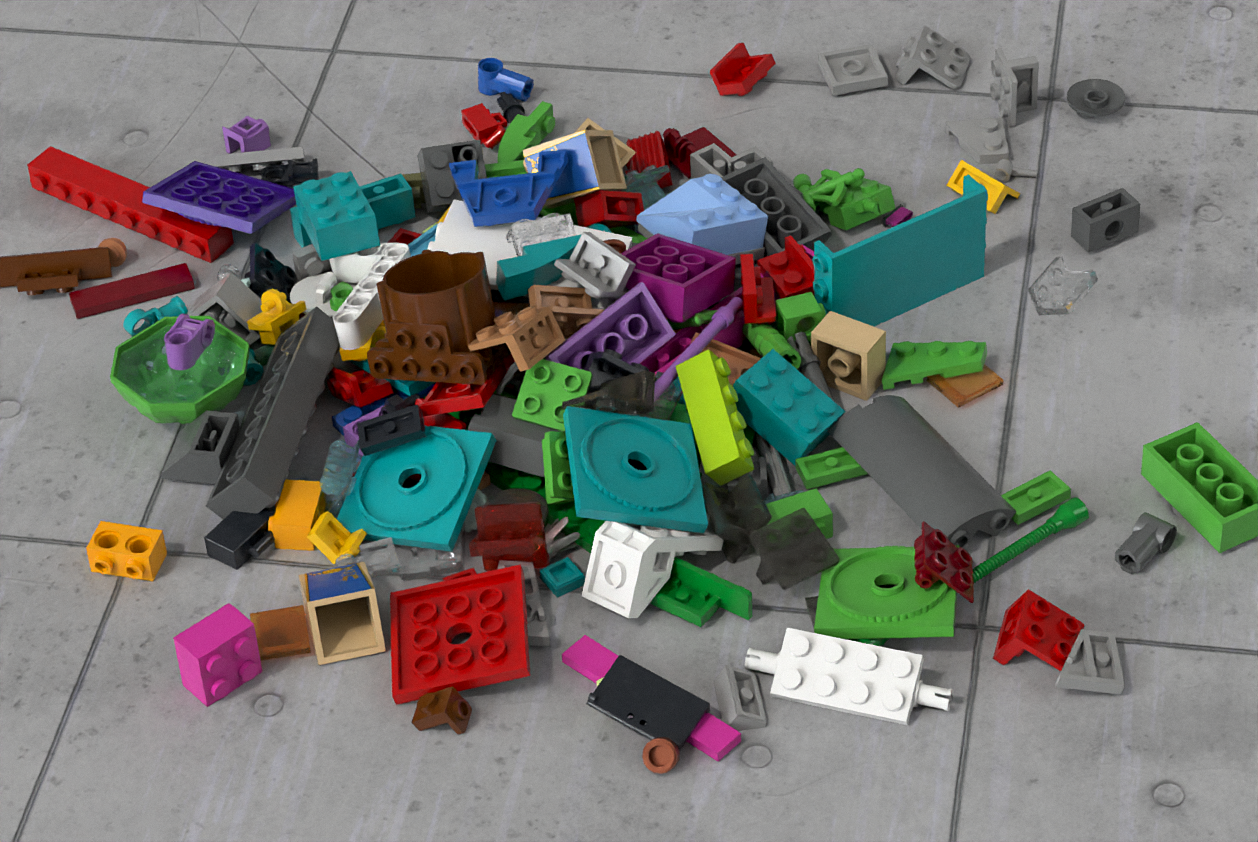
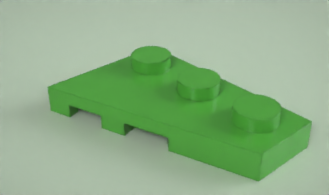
M904 341L893 343L882 378L883 390L895 388L894 383L911 380L912 385L923 383V378L937 374L943 378L983 371L987 356L986 342L934 341L931 343H912Z

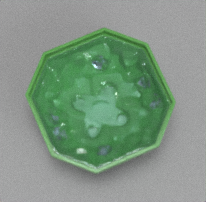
M209 315L190 316L192 319L201 321L205 319L213 320L215 324L214 338L193 367L187 370H174L168 366L164 336L175 324L178 316L164 317L115 348L110 374L111 383L130 405L135 406L142 415L155 423H191L206 410H223L228 403L237 398L246 379L250 352L249 343Z

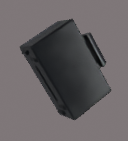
M266 508L259 513L232 511L204 537L207 555L236 570L252 556L257 558L275 541L272 531L268 532L269 517L274 516L275 512Z

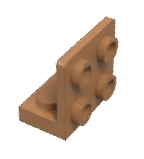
M530 306L521 310L516 315H513L512 312H506L494 319L496 324L476 333L477 338L468 344L470 351L506 343L519 371H524L532 368L562 344L565 338L549 306L536 309L535 306Z

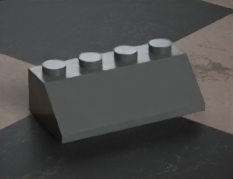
M766 157L721 177L723 181L738 190L742 196L757 205L761 211L768 215L763 247H765L764 257L785 251V237L792 236L798 244H802L814 251V242L820 240L825 244L832 235V230Z

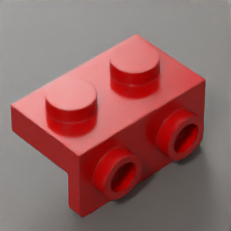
M737 43L710 70V74L720 96L730 94L742 96L751 92L752 86L758 80L766 77L767 72L776 62L772 54L750 56L745 44Z

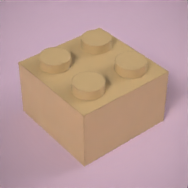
M829 311L811 332V349L814 355L819 357L821 361L819 367L828 387L867 401L882 384L886 368V331Z

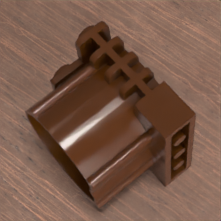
M423 250L421 254L406 258L392 266L384 274L383 281L376 284L386 333L384 338L378 340L375 347H372L367 352L370 373L377 379L482 385L487 380V376L492 375L496 367L500 366L504 358L508 357L511 352L506 343L470 351L468 344L477 338L476 333L496 324L494 321L496 317L506 312H512L513 315H516L521 310L529 307V304L493 302L483 252L450 254L444 251Z

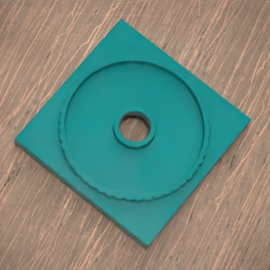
M571 406L566 407L563 419L577 517L696 533L705 532L708 521L691 424ZM628 459L642 462L647 470L642 471L633 468L629 464Z
M425 426L426 437L367 456L363 455L337 520L350 533L362 528L367 533L363 539L366 541L453 552L493 451L496 438L492 433ZM421 474V479L417 485L412 488L402 487L404 481L409 476Z

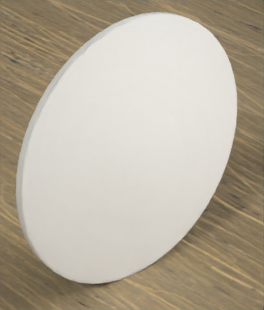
M332 272L306 277L293 286L290 292V301L292 304L305 301L307 310L302 312L304 314L309 313L317 306L329 317H333L337 311L330 308L331 289L341 282L336 281V276ZM346 282V283H348L349 285H351V286L353 287V289H354L355 286L358 284V283Z

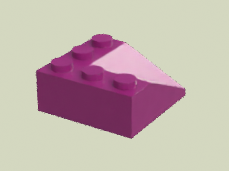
M659 233L621 253L636 264L625 287L631 290L637 284L643 282L663 315L671 322H685L694 316L695 313L703 311L734 292L735 257Z

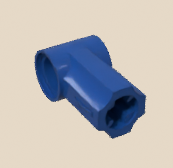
M485 58L479 61L478 90L480 93L489 96L497 95L501 92L511 93L515 99L524 102L530 97L534 86L533 79L503 68L502 61L497 58Z

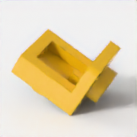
M327 511L320 515L307 538L335 564L345 558L348 560L354 558L361 551V542L367 533L362 528L350 533Z

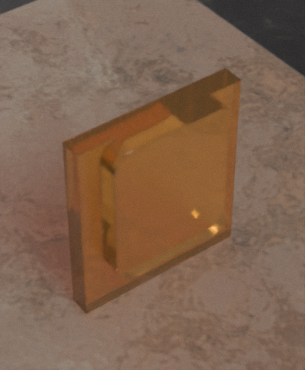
M985 364L983 371L949 378H943L940 374L927 376V381L958 408L1002 386L1004 380Z
M303 605L250 613V620L255 627L260 661L311 653Z

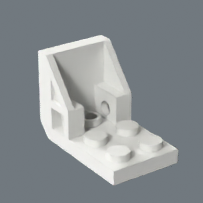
M605 521L595 532L582 597L624 617L638 618L670 578L675 555L683 556L684 552L706 555L707 551H720L724 537L705 530L704 533Z

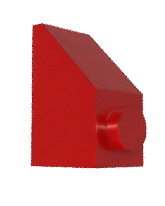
M599 190L574 199L578 226L586 228L596 223L603 224L608 228L639 224L636 221L637 215L644 211L641 193Z

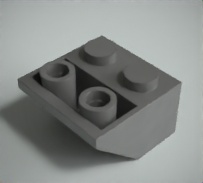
M480 140L421 148L417 155L427 213L447 210L454 199L463 201L452 177L449 163L477 160L479 168L478 179L487 178Z
M206 410L183 428L161 473L162 479L215 484L240 427L238 414Z

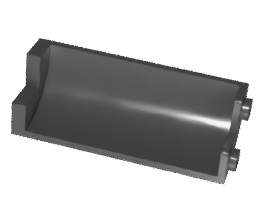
M894 395L875 397L872 404L863 408L858 404L839 418L828 430L830 435L921 529L922 522L925 521L932 528L941 530L954 545L965 548L978 529L997 536L1008 526L1009 520L1017 512L902 397Z

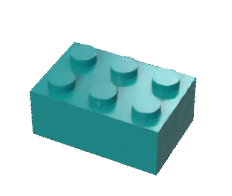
M351 171L346 173L338 172L331 177L319 180H307L300 185L293 186L299 219L321 261L380 246L375 213Z
M774 349L748 369L733 384L738 395V402H736L737 410L743 416L745 423L793 465H795V459L806 457L830 435L828 430L845 413V410Z

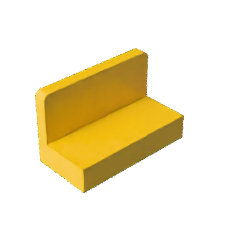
M963 160L959 162L946 185L963 195L964 176L969 174L986 188L988 193L987 210L994 214L997 213L1007 194L1017 199L1020 195L1019 192Z

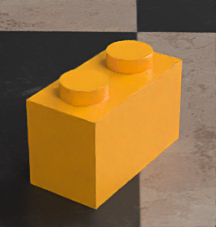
M286 479L282 492H280L281 496L275 504V515L269 517L268 532L271 530L273 533L275 549L314 551L315 545L307 538V535L327 508L324 482Z

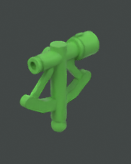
M861 168L843 175L837 171L824 169L821 171L822 177L814 185H812L810 177L806 174L795 176L793 185L803 193V199L815 212L819 201L830 202L832 207L839 205L846 193V186L855 183V180L863 179L865 173ZM834 192L832 196H825Z

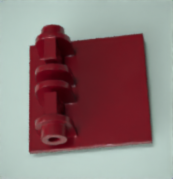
M705 127L682 137L679 131L674 128H668L663 133L669 162L689 179L691 178L690 154L715 143L731 158L737 155Z
M923 521L922 535L914 541V566L917 570L915 582L921 588L926 589L940 579L970 603H973L972 557L964 548H958L950 542L941 530L934 529Z

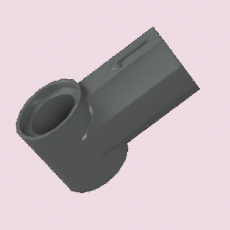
M1144 512L1136 521L1132 535L1115 552V561L1118 562L1123 571L1129 574L1140 572L1158 551L1165 553L1169 550L1175 540L1177 527Z

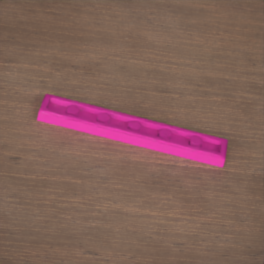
M586 635L562 653V662L594 683L606 675L618 658L617 654ZM705 713L686 742L714 760L720 761L741 742V733L712 714Z

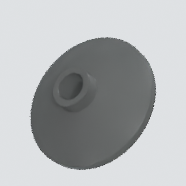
M1087 79L1079 81L1069 88L1067 102L1078 113L1088 116H1106L1119 111L1123 107L1125 93L1120 86L1111 81Z

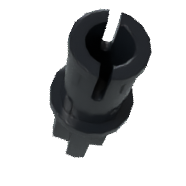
M500 93L497 103L503 111L502 115L507 123H511L517 114L525 116L523 106L516 102L511 93Z

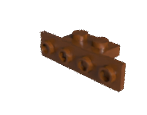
M108 247L0 256V287L17 286L18 292H26L27 295H40L48 289H56L58 293L71 292L75 290V287H79L81 280L112 277Z

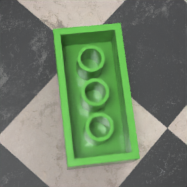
M1198 422L1143 445L1141 475L1219 553L1258 536V480Z

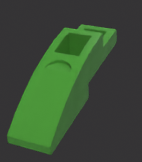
M542 101L528 117L517 114L506 129L500 142L498 163L524 160L522 150L539 145L548 133L553 131L555 117H553L552 104Z

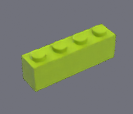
M708 349L676 365L705 474L721 486L754 470L751 458L754 455V451L749 440L745 438L743 429L746 428V423L741 413L737 410L736 402H738V395L729 382L728 376L731 374L726 360L723 357L718 358Z

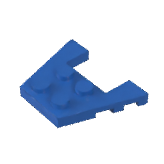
M567 149L539 152L538 172L478 179L479 168L477 160L449 163V167L474 227L494 226L496 224L536 220L566 167L569 158Z

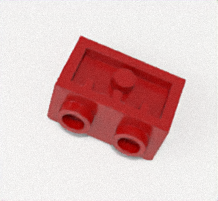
M792 236L785 237V251L757 260L763 277H771L773 279V289L781 299L812 292L815 295L813 289V261L807 255L804 246L798 244Z
M740 254L745 324L775 322L776 309L773 279L771 277L761 278L760 266H754L753 254Z
M333 367L328 374L330 379L327 380V384L331 394L357 407L365 406L393 393L390 381L374 378L365 371H356L349 374Z

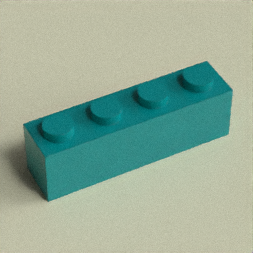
M401 173L360 186L375 213L378 229L400 224L416 217L412 188ZM297 207L290 208L295 239L301 248L311 245L312 242L299 219Z

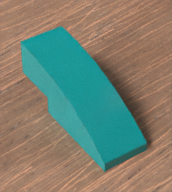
M582 234L523 246L522 256L497 261L496 285L504 301L528 294V289L533 285L547 286L562 278L563 271L557 268L554 263L556 259H570Z

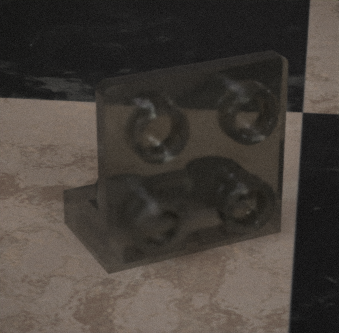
M644 370L602 383L600 391L562 402V409L565 410L567 406L633 416H640L641 414L654 411L655 373Z

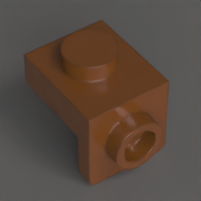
M452 686L421 696L417 702L411 723L419 731L448 723L460 735L466 731L472 708Z

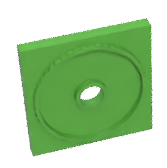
M880 546L876 548L825 549L814 633L841 639L954 637L957 592L940 579L926 589L921 588L915 582L917 570L914 566V547ZM881 585H887V586L896 585V586H894V587H892V588H880V587H879V586H881Z

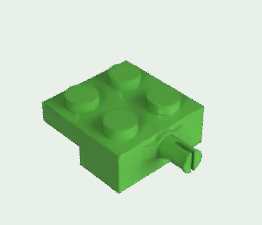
M866 178L855 180V183L846 186L844 197L839 205L832 207L830 202L819 201L820 211L828 214L830 225L843 230H849L896 209L891 187ZM834 192L825 196H832Z

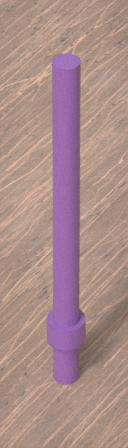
M734 297L725 307H720L714 313L710 324L641 397L643 405L647 407L652 406L678 377L676 365L698 355L721 329H726L734 321V315L743 306L741 298Z

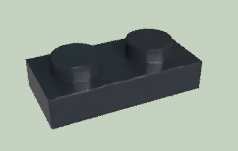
M418 404L357 423L360 450L364 456L426 437L423 411Z

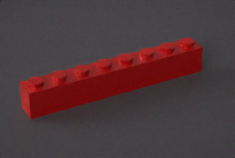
M50 146L27 164L32 188L120 224L125 228L146 235L172 248L179 249L196 258L212 263L234 244L231 228L203 224L185 218L176 212L142 203L143 191L150 187Z

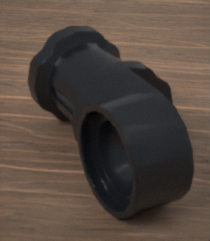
M317 158L307 162L288 160L286 165L268 166L262 170L261 180L285 187L293 186L295 182L319 180ZM274 177L281 178V179L275 180V181L268 180V179L274 178Z

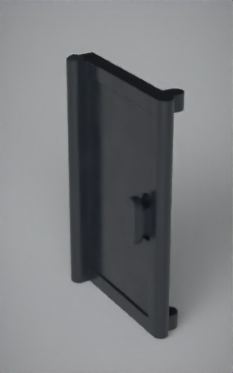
M622 655L618 656L595 691L589 694L586 705L650 740L658 737L671 739L677 745L679 752L704 714L710 712V703Z

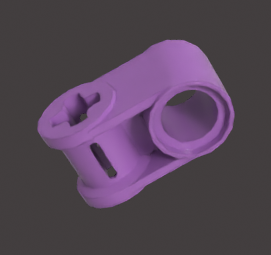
M180 314L175 324L164 336L168 366L174 370H187L195 365L197 359L213 341L215 334L214 321L211 319H205L204 321L192 319L188 314Z

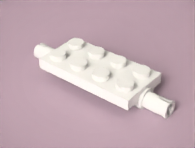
M792 628L786 629L782 649L778 654L749 647L747 655H750V657L745 658V669L774 674L770 692L774 698L908 725L912 709L918 707L919 704L949 711L951 707L949 701H952L953 689L923 684V680H920L924 661L923 655Z

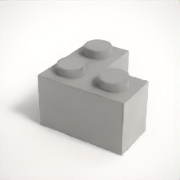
M713 143L690 154L691 179L704 177L706 174H716L723 177L764 157L772 165L773 160L756 146L731 158Z
M232 272L200 295L187 312L189 316H211L248 342L249 345L260 338L258 330H249L247 321L262 312L261 299Z

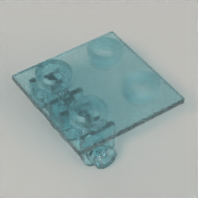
M336 440L329 447L320 480V487L324 493L329 494L325 512L329 511L334 516L338 514L342 506L343 495L349 496L356 483V478L352 475L356 473L362 460V455L358 454L360 449L359 440L354 447L347 445L343 440Z

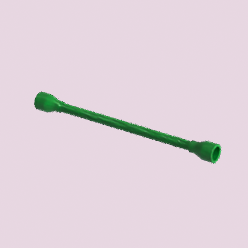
M1076 497L1060 505L1055 514L1046 520V523L974 567L973 582L976 583V581L992 573V571L1011 561V559L1030 549V547H1033V545H1036L1049 535L1056 534L1061 530L1075 528L1089 518L1086 505ZM890 638L850 640L883 647Z

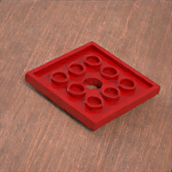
M521 564L390 593L392 697L396 705L419 700L421 696L427 693H433L452 686L457 691H463L530 676L525 577ZM467 632L472 634L462 644H451L452 639L460 633Z

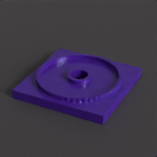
M194 161L143 191L142 203L176 212L185 218L203 224L228 227L252 234L296 205L294 189Z

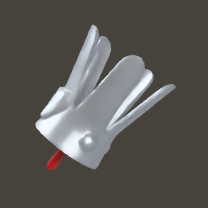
M564 517L560 521L557 518L546 532L541 533L532 541L535 550L533 557L538 555L542 560L548 562L557 553L579 546L578 544H569L580 537V533L574 532L567 536L564 533L558 534L567 525L568 517Z

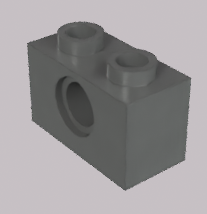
M1120 188L1073 207L1071 237L1089 253L1135 234L1139 231L1141 204L1124 188Z

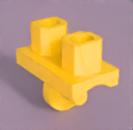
M269 289L261 297L262 312L247 321L249 330L259 331L262 344L274 345L281 332L283 333L300 320L299 314L307 310L305 301L292 304L286 301L287 296L285 293Z

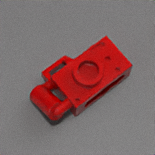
M482 103L461 110L462 123L475 140H480L481 144L491 149L501 142L506 131L507 121L500 112L490 113L489 109H486Z

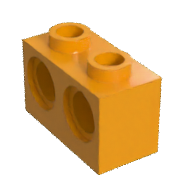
M100 521L86 547L91 572L154 581L167 555L163 530Z

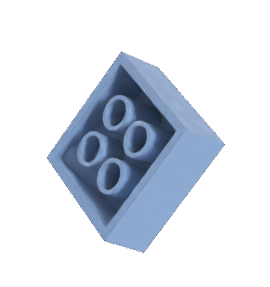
M706 174L704 177L690 179L638 214L636 221L653 235L659 233L729 255L763 248L768 215L761 211L757 205L742 196L738 190L723 181L720 176Z

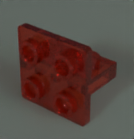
M539 502L481 505L475 508L478 534L469 543L471 557L482 556L485 571L497 570L500 560L533 562L534 568H546L549 565L541 505Z

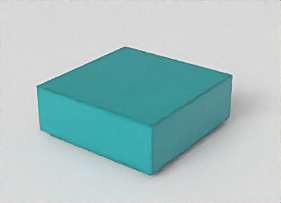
M569 557L539 570L540 579L557 598L584 586L585 575Z

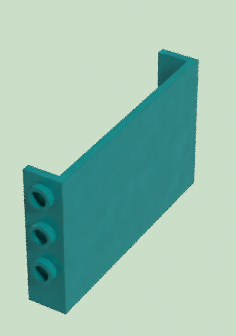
M968 174L964 176L962 197L845 249L833 253L820 240L814 242V257L812 259L814 265L813 289L817 303L823 304L826 315L829 311L865 324L877 326L984 277L988 200L986 188Z

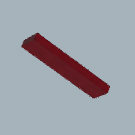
M187 263L70 292L69 297L76 318L80 319L195 289Z

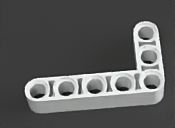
M380 243V246L329 259L337 282L358 283L333 316V322L342 349L354 350L362 347L382 322L383 314L376 284L383 281L384 274L392 266L411 257L407 244Z

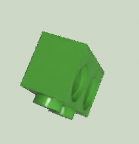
M812 292L776 300V330H778L780 335L784 336L786 341L791 336L796 340L794 334L805 332L811 346V332L826 316L823 304L817 303Z

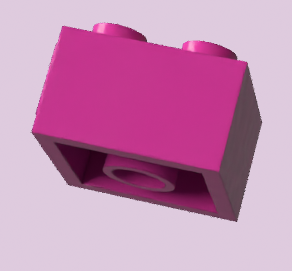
M230 603L173 637L182 684L207 707L224 698L230 692L262 672L254 624Z

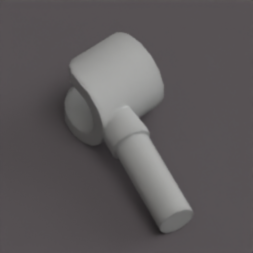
M1002 159L996 166L994 178L1002 183L1007 182L1011 175L1036 178L1037 170L1013 167L1011 161Z

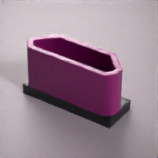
M900 204L883 218V227L886 228L888 225L894 227L911 219L913 212Z

